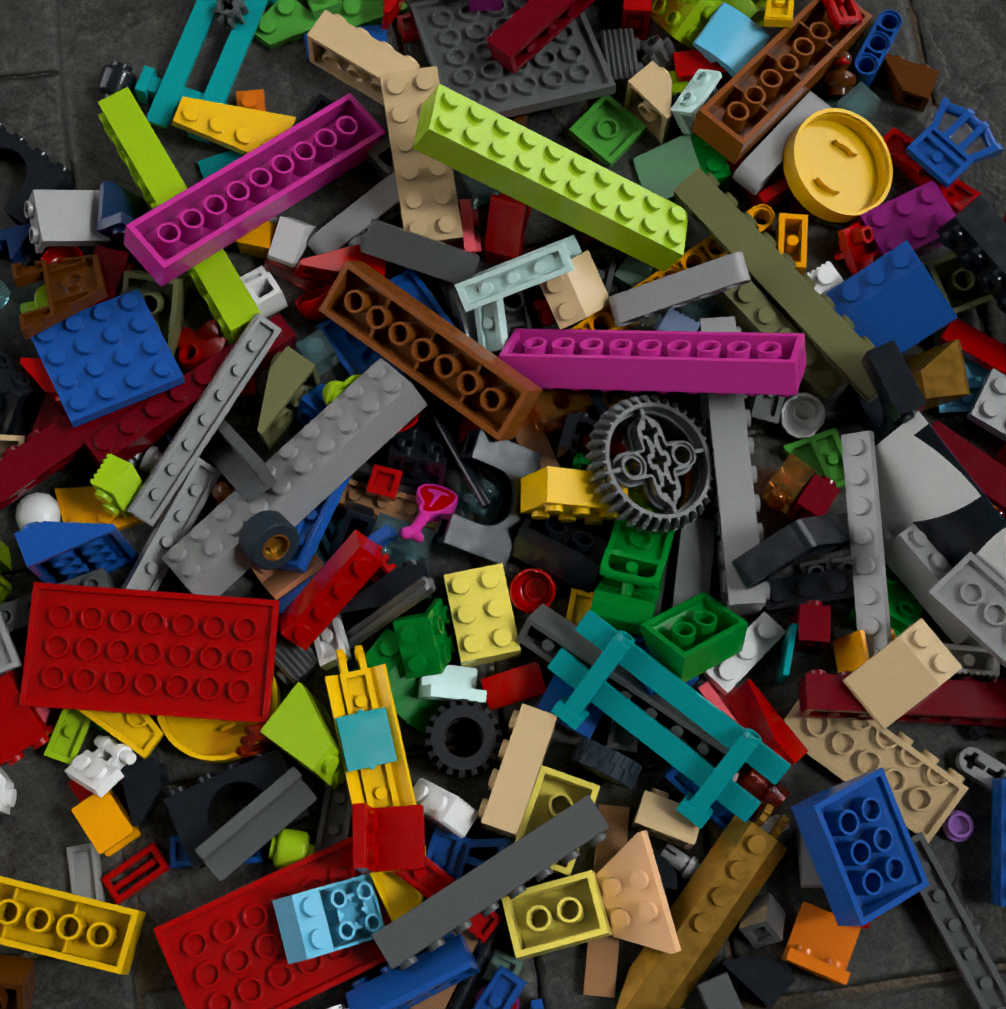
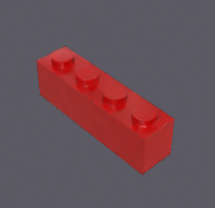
M355 529L279 616L282 636L302 649L307 650L384 563L379 545Z

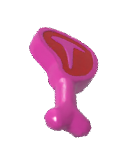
M431 483L419 486L415 498L416 504L419 507L418 516L410 526L400 529V537L417 543L424 542V536L421 531L429 522L439 521L441 514H452L456 510L458 495L451 489Z

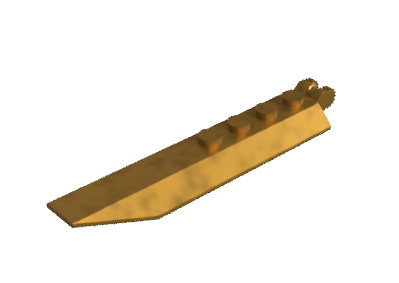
M769 803L764 805L753 822L747 820L745 823L736 815L733 816L670 908L681 951L670 954L644 946L628 970L616 1009H679L788 850L776 840L790 820L787 816L783 814L779 817L769 834L760 828L772 814L774 807Z

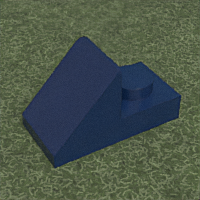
M30 223L0 230V257L9 252L13 264L21 262L24 264L35 248L34 244H31L29 240Z

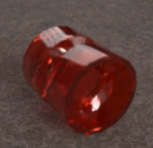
M754 768L739 783L742 788L761 802L754 812L756 816L766 803L774 807L772 810L773 814L790 793L782 784L778 782L774 785Z

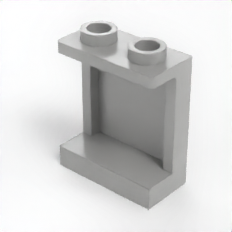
M33 190L29 199L25 201L24 213L26 218L30 219L29 240L31 244H34L36 253H43L47 246H91L92 254H94L97 245L107 247L110 238L97 232L100 190Z

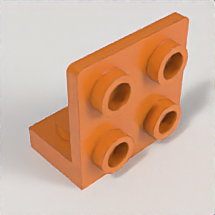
M802 902L781 959L790 965L837 985H847L851 973L847 972L846 969L861 926H838L833 913L810 903Z

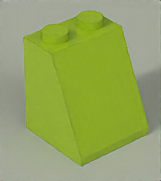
M298 682L260 732L285 754L336 790L339 784L346 780L336 728L326 707L304 685Z

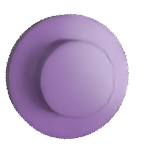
M957 810L950 813L942 824V829L950 840L962 842L972 836L974 823L967 813Z

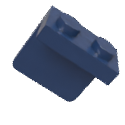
M105 180L100 184L97 232L124 245L126 225L146 214V202L140 196L109 180Z

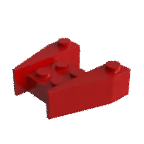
M502 192L500 196L491 194L487 233L484 234L481 249L485 252V262L498 265L522 255L525 244V231L532 207Z

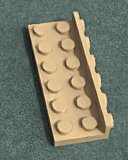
M799 699L784 718L786 724L807 748V754L846 782L877 768H883L906 827L915 834L923 832L928 843L969 789L963 784L966 778L952 768H949L946 772L936 765L939 759L926 749L922 753L918 752L911 746L914 741L901 731H898L895 735L887 728L882 730L875 721L800 717Z

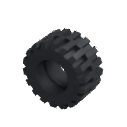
M462 699L457 702L453 700L448 702L447 705L439 707L436 713L429 719L424 736L425 751L430 759V763L439 769L440 773L443 775L447 774L454 779H470L473 776L481 775L485 770L489 769L497 758L502 745V731L498 726L499 721L491 714L492 711L488 707L486 709L482 707L481 703L477 701L474 703L469 702L468 699ZM467 722L479 731L481 744L473 755L463 758L457 757L448 751L445 745V733L454 723Z

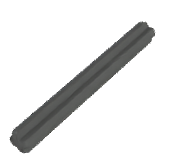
M423 576L347 630L345 633L349 649H353L433 593L436 589L433 584V578Z

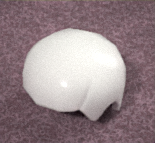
M808 392L797 393V395L790 396L783 404L781 424L789 435L798 439L814 436L825 421V407L820 399Z
M36 492L26 495L20 500L16 508V521L20 530H22L24 525L35 521L61 522L58 502L50 494Z

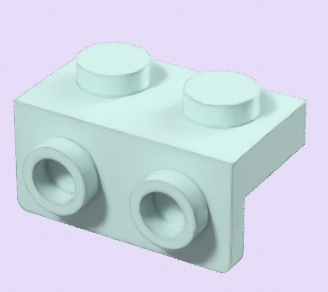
M698 69L671 107L670 111L683 134L692 135L691 128L698 111L718 92L716 85L722 78L720 71Z

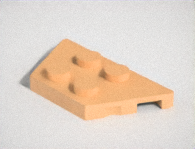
M647 830L637 832L596 874L612 935L615 938L674 954L681 951V947Z

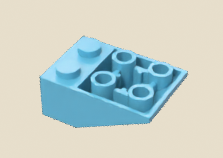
M370 874L273 900L288 964L308 960L373 940L372 935L385 927Z

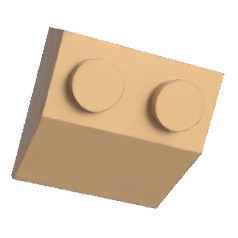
M651 61L628 80L624 108L647 126V131L660 144H664L667 139L671 118L672 79L664 67H659L654 61Z
M589 250L571 257L574 266L573 271L540 283L560 330L589 317L609 305V295Z
M652 788L651 792L645 790L630 828L639 832L647 830L648 835L665 842H670L685 850L692 848L695 845L699 827L676 810L680 803L668 799L669 794L659 789Z

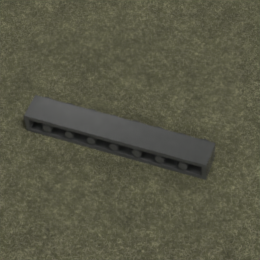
M543 603L528 617L516 639L549 663L558 651L564 648L589 669H591L603 652L574 630L577 627ZM618 664L607 679V683L715 767L729 751L727 747L660 695L651 696L644 684L620 664Z
M587 795L373 934L372 937L391 969L399 966L401 971H404L418 961L415 955L424 949H427L429 953L433 952L446 943L443 937L454 931L456 935H459L473 925L470 919L481 913L485 918L500 908L497 902L508 895L510 900L514 899L527 890L524 884L535 878L537 882H540L553 873L551 866L562 860L564 865L580 855L577 850L587 843H589L590 847H593L607 838L604 832L609 829V825L591 797Z

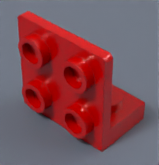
M366 803L352 804L353 869L364 874L425 869L424 807L422 805L373 808Z

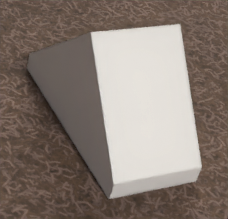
M280 216L268 252V259L294 268L306 249L309 239L315 234L317 227L290 217Z

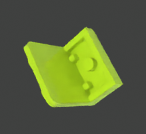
M655 0L651 7L650 17L672 37L691 50H694L693 42L723 1Z

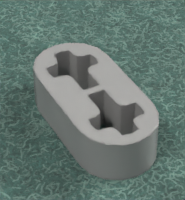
M968 747L960 751L956 756L955 765L958 771L991 792L993 776L986 773V771L993 774L1000 771L1002 773L1001 778H1006V765L978 748ZM974 755V762L981 766L982 769L976 766L967 768V761L964 759V756Z

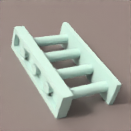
M574 234L478 272L472 278L457 283L455 287L465 312H468L573 271L574 266L571 257L582 253Z

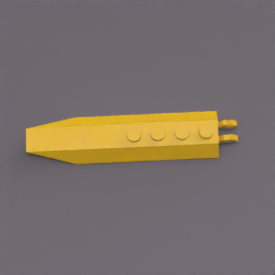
M358 645L354 647V656L359 670L348 672L346 654L343 649L336 650L340 674L326 676L325 682L351 803H366L373 808L417 805L386 664L367 668L363 647ZM385 707L397 761L377 765L373 770L364 768L346 772L335 718L356 714L360 709L365 712ZM369 873L391 922L423 902V895L396 873Z

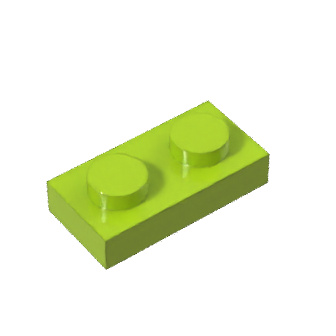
M63 709L44 755L71 765L80 752L92 720L78 710Z

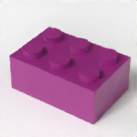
M932 180L861 214L857 222L860 221L861 226H871L874 237L873 241L867 244L869 252L877 251L882 257L907 240L917 256L921 257L944 246L936 230L955 213L935 181Z

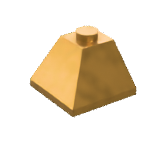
M959 339L907 358L906 363L927 402L922 412L970 395Z

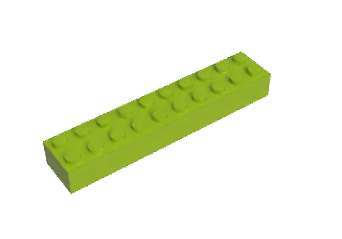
M438 84L423 102L412 149L662 272H665L684 256L689 210L441 84Z
M128 87L98 101L102 113L98 114V117L104 126V130L110 141L117 148L124 165H127L136 186H139L150 209L158 207L188 189ZM221 249L186 271L192 277L202 299H205L212 317L221 327V331L228 344L231 345L239 339L255 313L261 314L224 249Z

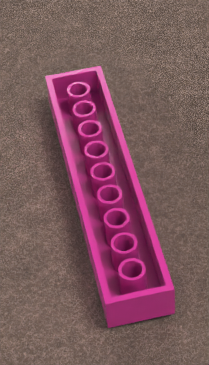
M349 93L127 224L124 245L160 286H163L366 161V151L382 140L386 135V131Z
M515 328L499 354L501 360L543 390H554L556 388L570 389L572 391L595 389L601 392L627 390L631 393L656 391L661 394L686 392L692 395L699 393H716L717 395L736 393L748 396L772 394L779 397L797 395L806 368L805 333Z

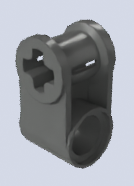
M522 291L504 297L503 302L509 340L515 328L532 329L530 316H528L526 300ZM515 300L519 303V306L509 308L505 305V302Z

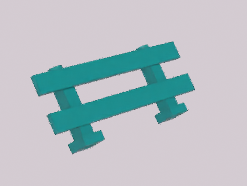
M197 0L163 79L157 77L154 68L144 66L135 86L138 102L149 105L150 100L154 99L146 116L148 122L167 129L182 96L227 104L228 96L266 6L271 7L278 0H244V4L249 10L248 14L243 15L246 23L237 22L235 23V29H231L205 93L187 88L185 85L215 18L213 10L217 9V1ZM190 132L187 133V136L208 144L210 142Z
M589 609L574 630L603 652L591 669H589L564 648L558 651L547 668L575 690L570 697L565 695L561 698L551 712L576 731L590 715L585 709L592 702L700 787L695 794L689 791L676 808L688 820L702 829L714 811L710 806L717 800L746 823L761 802L732 780L738 770L746 762L776 785L790 768L791 764L765 745L757 732L750 728H743L634 644L635 640L630 634L623 630H616ZM618 664L729 749L716 767L606 682Z

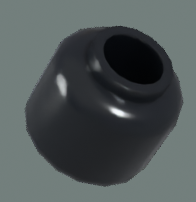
M111 61V64L104 65L97 83L98 91L104 94V98L128 87L133 95L137 82V77L132 72L133 68L116 61Z

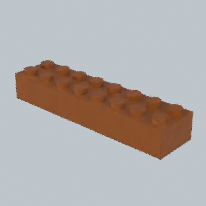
M812 0L793 19L792 28L784 27L698 111L691 131L735 165L834 66L833 60L841 50L848 52L862 38L873 16L857 4L863 17L861 25L855 26L852 24L850 28H845L843 25L841 29L835 30L823 1ZM844 3L843 5L847 11L848 16H850L848 9Z
M345 261L319 309L320 312L499 442L514 439L543 390L363 261Z

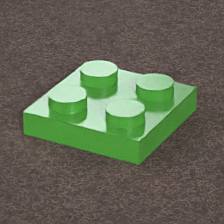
M606 95L602 96L569 129V135L607 167L611 168L647 131V126L611 96Z

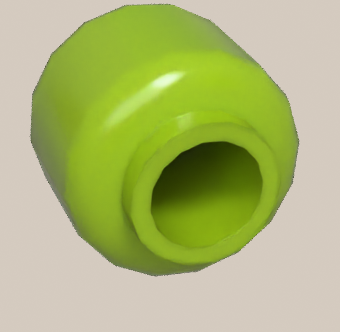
M284 828L278 835L272 838L268 859L273 860L275 868L282 869L314 854L315 844L309 843L310 836L307 832Z

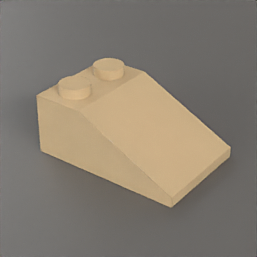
M921 618L906 628L842 681L879 727L884 730L946 682L962 666Z

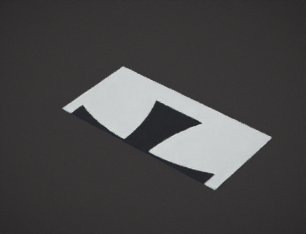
M918 411L914 418L905 424L903 423L875 446L881 522L894 538L915 524L927 536V539L937 551L946 558L952 568L969 552H972L1006 583V521ZM972 638V640L976 643L977 646L982 647L975 639Z

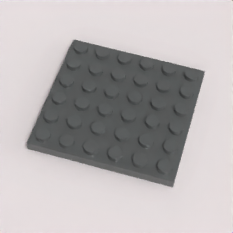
M424 0L409 4L410 13L430 67L437 66L439 83L506 118L616 93V84L584 11L521 69L513 74L491 56L486 39L490 37L495 29L500 28L510 19L515 11L520 10L530 0H502V10L469 11V0Z

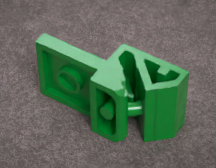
M626 519L622 521L615 520L608 547L605 549L599 575H602V578L595 589L591 610L616 630H623L642 636L640 624L654 618L675 531L657 534V532L647 534L646 530L636 531L635 525L626 527Z

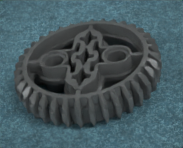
M641 395L640 397L633 396L619 401L617 405L614 404L608 408V411L604 412L599 418L600 420L593 426L595 430L589 435L591 441L586 446L591 452L587 454L585 459L592 462L586 470L593 472L594 475L590 478L589 482H596L597 485L593 493H601L603 498L600 503L604 504L607 502L609 504L607 513L617 512L616 521L626 519V527L635 525L636 531L646 530L647 534L654 532L663 534L686 527L688 523L694 522L705 511L704 507L708 506L711 502L709 497L715 492L711 488L716 483V479L712 477L715 475V468L712 467L714 458L709 453L713 448L706 444L709 436H702L700 431L703 426L696 427L694 424L696 417L688 418L686 416L687 409L678 411V403L669 405L668 398L659 400L657 395L649 398L647 395ZM624 419H627L629 424L623 435L627 452L618 454L610 463L609 450L612 434L617 425ZM654 419L668 426L681 441L666 442L659 423ZM692 468L693 483L689 498L677 510V500L681 495V485L678 476L689 472ZM639 487L645 505L657 513L638 506L621 488Z

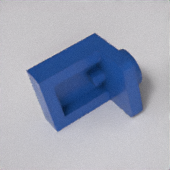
M324 383L319 384L300 399L295 419L303 426H306L326 408L322 397V391L325 387Z

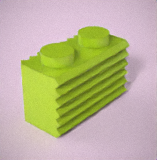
M108 454L107 459L103 460L104 464H100L101 468L97 469V474H93L94 478L90 479L96 491L94 496L103 502L102 509L114 517H117L119 514L128 518L131 513L126 511L143 483L133 464L115 455Z

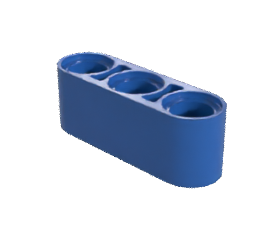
M891 9L884 10L877 17L851 69V72L856 75L857 79L855 87L867 88L873 83L886 54L889 53L900 30L902 17L897 11Z

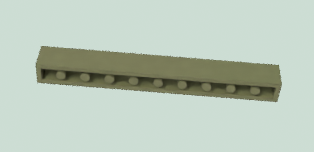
M700 168L695 170L673 190L675 199L683 208L689 210V214L727 255L743 252L750 279L801 333H805V338L867 404L873 401L878 395L861 361L868 350L875 348L874 344L865 335L860 337L853 330L855 328L854 323L845 314L840 316L833 309L836 307L834 302L825 293L821 296L814 289L816 286L814 281L806 273L801 275L794 268L796 266L795 261L786 252L781 254L775 248L777 245L775 240L767 232L762 234L756 228L758 225L756 220L748 212L743 214L736 207L739 205L737 200L729 192L724 194L718 188L720 184L710 172L705 174Z

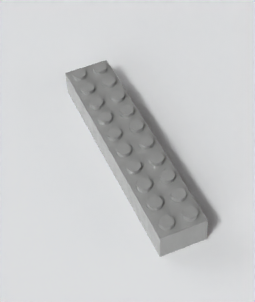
M735 316L700 318L699 332H742L741 327L736 326ZM699 393L703 435L709 436L706 444L713 448L709 453L714 458L712 467L715 468V475L712 477L716 479V483L711 487L715 492L710 497L712 520L716 521L714 543L720 602L738 616L758 615L763 606H765L766 600L770 599L769 582H763L746 590L731 563L734 559L759 544L760 541H763L764 538L762 523H757L756 512H760L759 494H754L753 483H757V469L755 465L751 466L750 455L754 454L753 437H748L747 427L751 426L750 409H745L744 399H747L748 395L736 393L728 395Z
M380 358L265 463L276 479V484L250 503H247L235 490L161 558L193 594L220 596L254 565L242 552L239 545L240 531L251 516L261 511L273 510L280 512L295 527L427 406L426 402L410 381Z

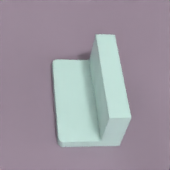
M503 298L474 309L478 343L494 355L501 353L508 341Z
M447 665L442 674L419 677L418 699L444 702L453 700L457 702L462 699H468L469 702L473 703L475 701L486 703L487 690L476 689V668Z

